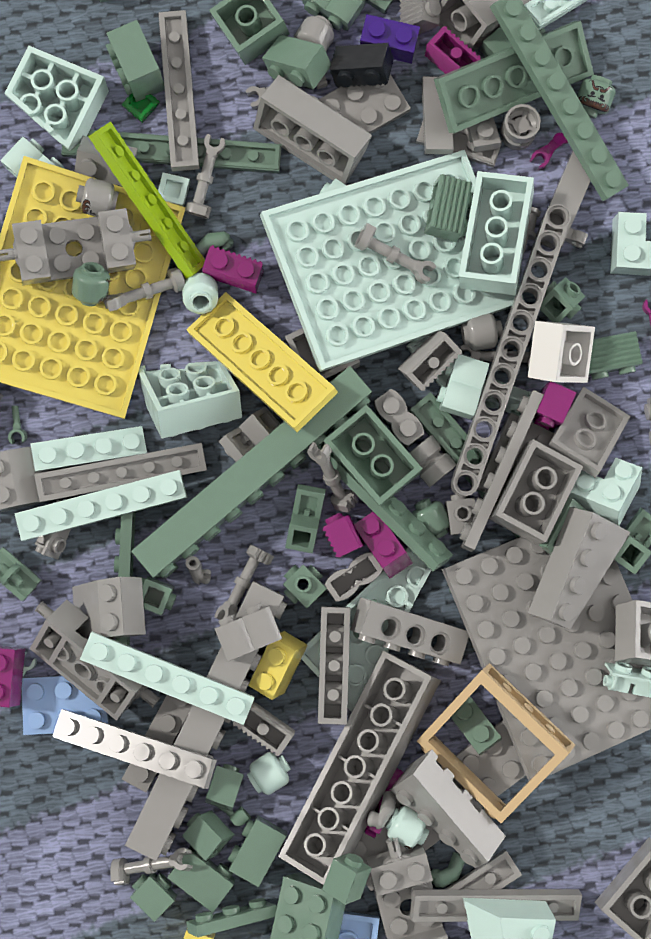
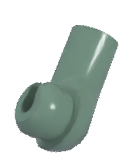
M225 231L206 234L196 247L202 256L205 257L210 246L214 245V247H220L228 251L233 247L234 241L230 238V234Z
M453 852L447 868L441 871L439 869L431 871L433 879L431 882L435 884V887L444 888L459 879L465 863L459 853Z

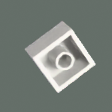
M535 321L532 332L531 355L528 361V377L552 382L588 383L595 327Z

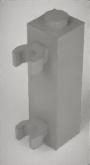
M574 151L571 152L548 208L555 204H562L569 209L571 219L562 246L566 241L581 249L582 245L585 244L588 234L572 229L571 225L591 181ZM556 214L549 216L550 221L554 225H562L560 216ZM543 240L540 242V244L553 249V244L550 241Z

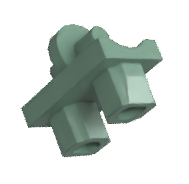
M2 547L0 549V583L23 602L42 579L5 547Z

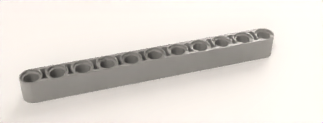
M555 204L548 208L535 237L517 289V294L451 480L452 491L459 497L470 496L479 487L570 223V211L562 204ZM552 214L560 216L562 225H554L550 221L549 216ZM543 240L550 241L553 244V251L543 250L540 242ZM534 266L541 267L545 273L544 277H535L531 272V268ZM525 292L532 293L535 296V304L525 303L522 299V294ZM516 318L524 320L527 326L526 330L518 331L515 329L513 320ZM508 344L515 346L517 356L513 358L506 356L504 346ZM496 371H504L508 375L507 384H499L495 380L494 375ZM486 398H496L499 401V409L496 411L489 410L485 405ZM484 423L490 428L489 437L482 438L477 434V424ZM469 450H476L480 453L481 461L479 464L469 463L467 460V452ZM461 476L468 477L472 482V487L467 492L460 490L457 485L458 479Z

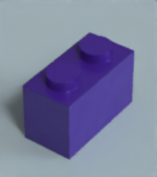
M366 14L360 45L389 43L394 60L412 64L420 26Z

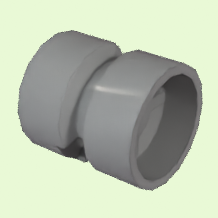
M519 104L508 111L500 131L501 139L507 147L513 150H522L532 144L541 123L536 109L530 105Z
M433 435L409 453L423 468L420 477L429 488L457 465L448 453H440V444Z

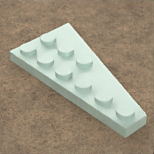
M407 547L405 551L413 564L390 579L383 570L375 580L346 606L350 607V628L360 597L368 600L377 599L378 603L410 612L431 569ZM388 620L383 622L381 626L382 632L388 628ZM350 630L347 708L352 712L382 652H389L390 649L383 647L385 641L376 639L375 644L357 639L353 635V631ZM321 631L307 643L308 646L301 658L318 677Z

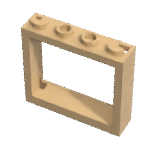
M490 663L480 671L417 740L423 752L426 754L432 749L438 756L436 761L442 766V769L448 768L453 773L454 778L463 786V789H466L484 807L487 815L497 819L500 823L530 795L575 747V744ZM480 685L485 687L555 754L507 804L498 798L435 736Z

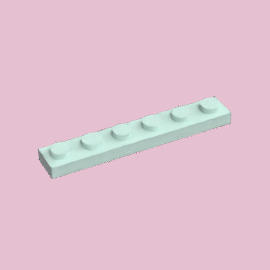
M177 470L14 514L21 541H26L187 498L181 471Z
M93 631L80 658L84 662L242 725L245 723L255 698L250 694Z

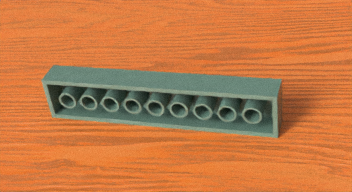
M351 366L330 382L338 393L298 432L284 421L131 551L153 578L169 577L179 568L176 565L179 560L195 555L200 550L197 545L204 539L209 542L221 532L219 527L225 521L230 524L243 513L240 509L249 502L252 506L264 496L262 490L269 484L274 487L285 478L283 473L290 466L296 469L307 459L305 453L308 452L312 442L316 443L319 448L325 444L323 440L327 438V435L344 424L351 414L357 413L366 404L368 407L370 406L369 403L371 401L369 399L371 398L372 391Z

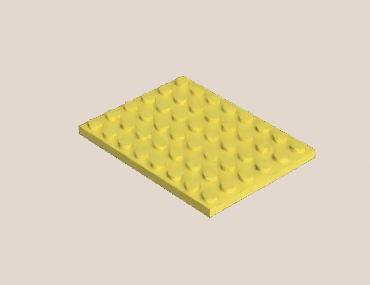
M23 156L0 233V250L13 248L14 235L12 224L41 220V224L96 217L84 214L81 211V203L76 202L79 185L85 186L86 181L92 177ZM114 185L115 191L119 192L115 210L126 208L129 224L133 231L150 229L152 240L135 243L134 255L136 266L134 270L109 273L108 295L125 293L140 288L141 284L146 282L152 284L164 280L171 260V256L145 221L134 202L129 198L125 189ZM165 201L181 224L186 207ZM70 242L66 246V252L70 256H78L82 252V247L77 242ZM15 260L1 261L0 383L125 419L161 292L154 294L151 299L145 300V298L127 303V305L117 310L109 311L106 309L104 301L95 306H85L78 301L72 294L73 278L22 286L20 269Z

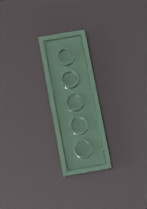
M573 21L542 34L570 84L594 75L581 21ZM513 47L434 78L449 133L459 132L509 111L515 105L525 104L542 97Z

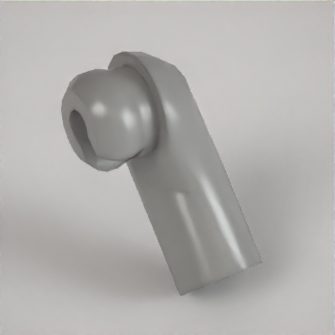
M188 557L186 567L194 583L198 585L200 583L209 584L211 571L209 569H202V564L197 557Z
M386 791L383 794L379 813L375 811L369 812L368 826L381 829L386 825L395 811L397 801L396 795L392 791Z

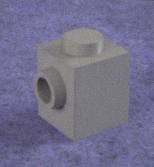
M451 495V501L444 503L449 519L448 533L449 535H456L462 533L466 523L471 525L475 514L471 513L475 504V498Z

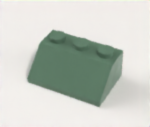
M367 404L323 440L325 444L331 447L332 453L378 506L400 492L420 475L423 469Z

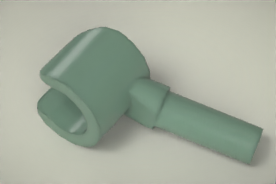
M12 406L13 430L9 433L8 440L11 444H15L14 433L19 432L22 436V443L27 440V433L21 429L19 406Z
M242 806L235 812L233 809L231 812L219 808L229 816L232 823L236 826H242L251 819V816Z

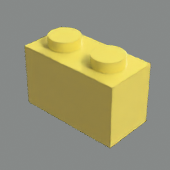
M285 631L280 633L282 636L281 640L267 645L248 685L271 700L285 693L308 646Z

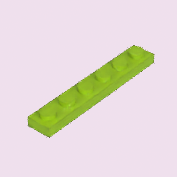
M110 121L88 137L185 278L188 279L203 267L205 259Z

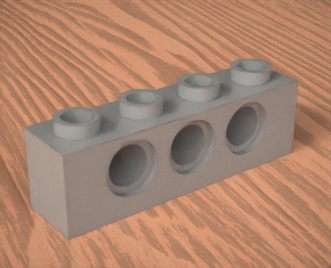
M360 597L350 628L351 631L359 633L358 639L372 644H375L376 639L385 641L383 647L400 652L401 647L408 648L409 655L424 659L426 654L434 656L432 662L448 667L450 662L461 664L469 638L466 630ZM385 620H388V628L382 632L381 626ZM410 628H412V637L407 640V632ZM434 636H437V643L432 647L431 641Z
M321 606L318 724L347 725L350 607Z

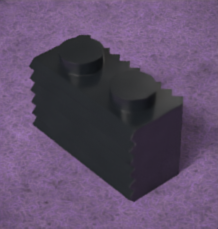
M389 43L335 46L330 66L335 86L338 88L342 86L344 88L355 87L356 85L359 87L361 85H387L394 61Z

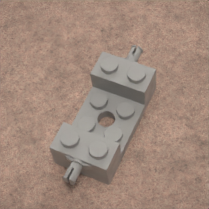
M126 208L98 212L96 217L41 224V220L12 224L14 235L13 248L0 250V262L15 260L20 269L22 286L72 279L75 269L86 262L101 264L108 273L134 270L136 266L134 255L135 243L151 241L150 229L133 231L129 224ZM70 242L79 243L82 247L81 254L70 256L66 252L67 244Z
M68 600L63 602L55 611L43 601L36 607L35 611L46 620L30 650L117 721L139 697L151 705L152 708L160 700V697L149 690L147 686L80 660L88 639L82 637L79 633L89 618L80 608L74 606Z
M392 838L395 847L393 848L391 839H387L386 843L389 851L366 857L367 865L372 868L370 877L386 938L448 939L442 922H412L410 911L406 912L400 909V905L404 900L412 899L413 890H433L431 882L433 879L423 846L416 844L412 849L400 848L398 838Z

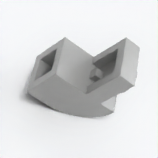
M263 407L253 413L238 428L226 434L219 443L224 447L227 455L237 462L275 430L280 423L266 407Z

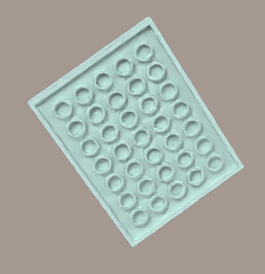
M465 150L261 212L262 223L319 372L426 337L438 331L464 324L472 318L488 313L494 314L512 307L515 295L460 288L459 271L466 235H462L457 242L424 234L431 195L433 193L432 190L434 188L433 185L440 174L466 180L467 182L471 181V192L474 193L476 177ZM467 209L466 218L469 219L470 210ZM369 223L376 227L377 230L373 236L375 239L390 247L396 246L400 248V252L410 258L422 262H433L436 265L433 271L423 268L424 275L431 278L430 281L426 284H421L416 280L411 270L396 262L392 264L386 261L385 256L368 247L363 251L354 247L364 225Z

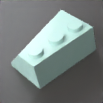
M28 46L5 91V95L70 151L81 142L83 136L88 135L109 90L104 76Z
M219 361L188 363L185 369L171 368V364H161L160 370L146 371L145 365L139 368L137 375L145 403L161 438L174 437L181 433L201 430L208 426L228 423L242 418L240 391L227 368Z
M463 898L471 939H553L556 919L546 901Z

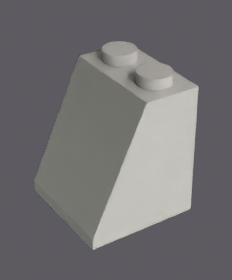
M441 0L439 27L447 26V30H451V34H455V37H459L460 41H464V45L468 44V48H472L473 52L482 45L488 36L500 27L490 9V6L498 0ZM522 0L523 4H526V3H528L529 1H531V0Z

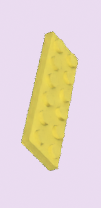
M227 292L218 299V303L212 311L202 314L186 329L200 345L296 432L306 425L338 393L331 383Z

